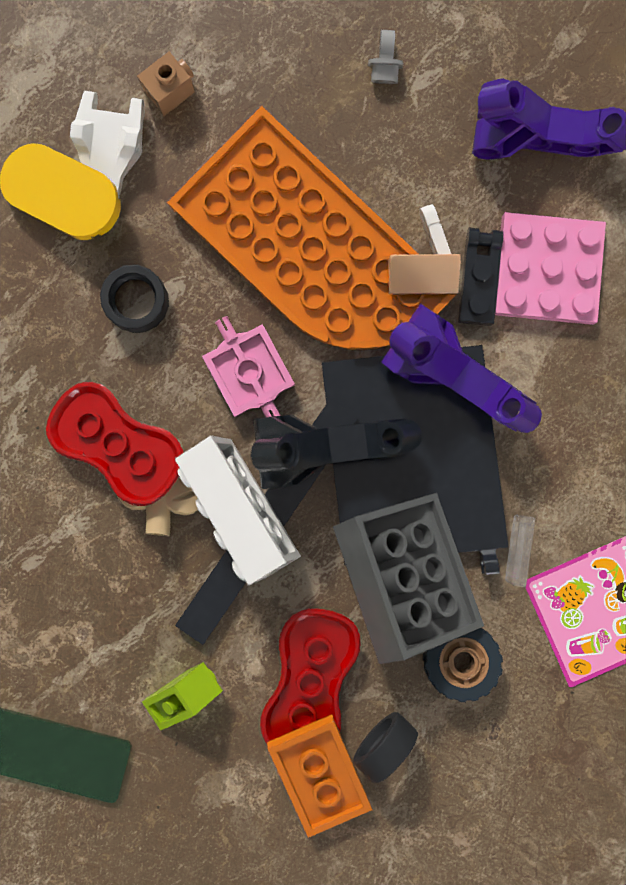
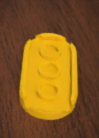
M27 144L16 149L6 159L1 169L0 189L4 198L11 205L73 238L90 240L92 239L91 237H95L98 234L102 236L114 226L119 217L121 201L118 198V190L107 176L45 145Z

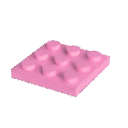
M505 212L501 221L503 243L500 254L495 315L590 325L596 324L598 322L606 222Z

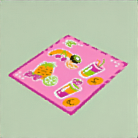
M626 536L524 580V586L569 687H574L626 664Z

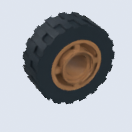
M479 628L423 653V667L434 688L450 700L455 699L465 703L468 700L472 702L479 700L478 698L486 697L490 694L489 691L497 686V680L502 675L503 670L501 668L503 657L499 652L500 647L498 643L492 638L493 636L484 629ZM461 652L469 653V666L463 670L456 669L454 667L455 656Z

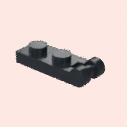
M469 227L467 230L458 323L486 326L494 324L500 254L503 243L502 230H492L491 233L480 232L479 228ZM488 246V255L477 254V247Z

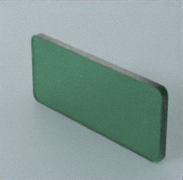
M0 708V775L108 803H114L118 799L132 748L130 741Z

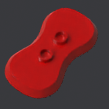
M94 382L78 383L68 389L51 410L46 424V435L52 447L62 456L86 462L98 469L104 475L115 494L124 502L135 506L152 505L165 496L178 479V469L180 467L175 459L183 454V449L176 437L165 429L134 420L122 409L115 396L105 386Z
M306 609L295 613L285 623L279 638L282 666L280 681L275 692L265 705L260 718L261 733L266 743L329 715L333 716L340 732L339 693L344 678L358 658L361 646L358 628L346 616L325 609Z

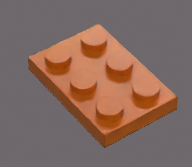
M332 715L267 742L268 751L308 838L372 810L370 800Z

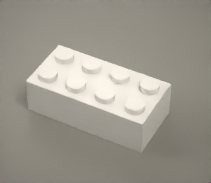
M209 436L175 459L180 467L178 469L180 479L188 488L191 487L198 498L195 501L198 510L205 518L211 520L216 529L214 531L215 539L223 549H228L234 560L232 567L242 581L246 580L248 585L256 583L301 557L231 439Z

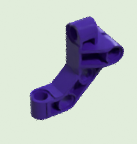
M501 78L486 82L481 86L478 96L477 118L479 120L476 122L472 154L477 158L486 160L506 158L512 156L521 148L577 157H593L626 150V112L620 108L610 107L582 111L551 106L517 80L509 81Z
M420 303L410 320L401 323L393 330L389 341L391 348L381 362L395 374L408 379L412 383L444 384L484 410L499 423L514 431L518 430L522 433H529L538 427L542 413L536 405L537 402L463 353L454 326Z

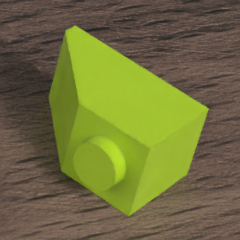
M202 662L183 672L144 699L142 703L159 729L163 730L195 716L223 690L217 683L214 673Z

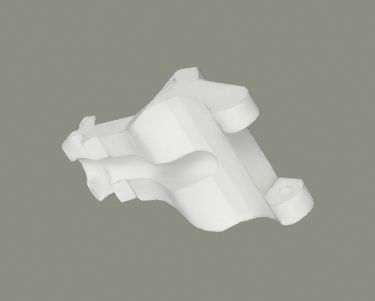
M84 91L76 119L71 123L70 138L78 152L80 162L107 176L115 184L119 198L124 177L142 154V132L145 115L144 100L132 98L129 114L96 110L98 104L97 93Z

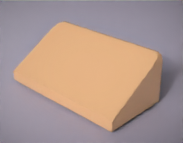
M390 255L388 260L389 295L458 294L461 255Z

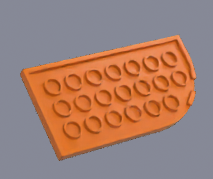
M263 106L167 202L169 207L293 325L308 336L334 347L350 350H369L390 346L389 341L393 330L401 323L408 322L420 303L438 315L457 295H389L388 260L390 255L418 253Z

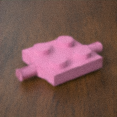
M228 316L222 318L228 331L225 330L219 319L215 322V325H217L224 341L217 349L202 357L234 417L250 409L258 408L262 409L265 417H272L269 412L270 410L274 416H280L273 401L280 393L295 386V383L263 324L248 332L236 334Z

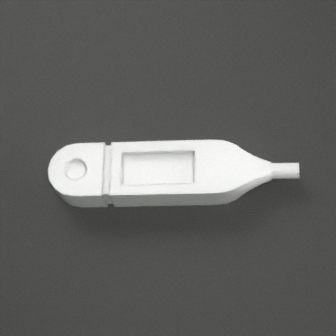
M431 204L420 208L421 222L426 231L432 253L451 254L442 226L439 224L440 221L435 207Z

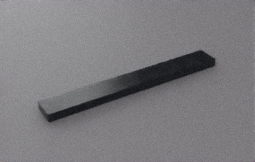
M329 399L312 425L317 428L354 424L358 417ZM326 465L319 468L301 484L280 489H268L264 495L283 527ZM228 549L175 625L202 645H204L246 583V580L242 581L236 575L232 567L234 560Z

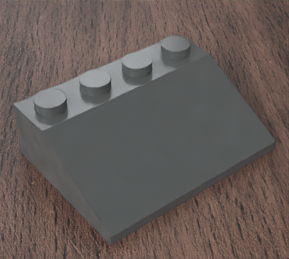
M437 493L363 514L333 526L379 664L406 660L484 627Z

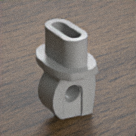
M381 30L379 58L370 59L368 62V66L372 68L371 82L398 83L399 69L403 68V61L393 59L395 45L394 30Z

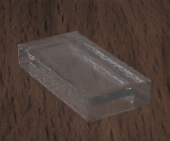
M515 514L513 518L505 580L514 586L526 587L535 517Z

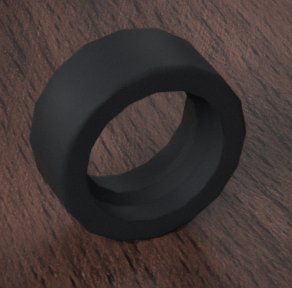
M124 265L112 271L104 280L100 291L101 307L106 317L120 329L131 333L147 332L157 327L165 318L169 307L168 292L161 279L149 268L140 265ZM130 280L146 282L151 286L155 294V303L152 310L140 319L124 317L116 307L115 296L117 290Z
M393 712L382 719L365 737L354 755L353 763L373 783H379L394 773L405 761L416 744L418 732L400 713Z

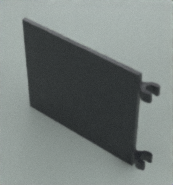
M483 345L461 347L463 353L485 367ZM385 356L322 362L326 404L331 399L358 417L354 424L406 418V420H412L417 423L422 433L420 445L415 450L410 451V453L393 457L333 463L339 522L342 523L363 514L437 493L458 553L479 551L481 573L485 575L499 574L496 549L509 546L492 417L444 384L412 383L408 379L395 374L381 362Z

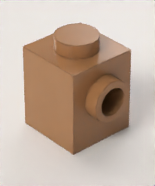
M170 51L137 75L144 93L163 116L167 115L195 93L191 80L194 77L193 72L183 59L177 61Z

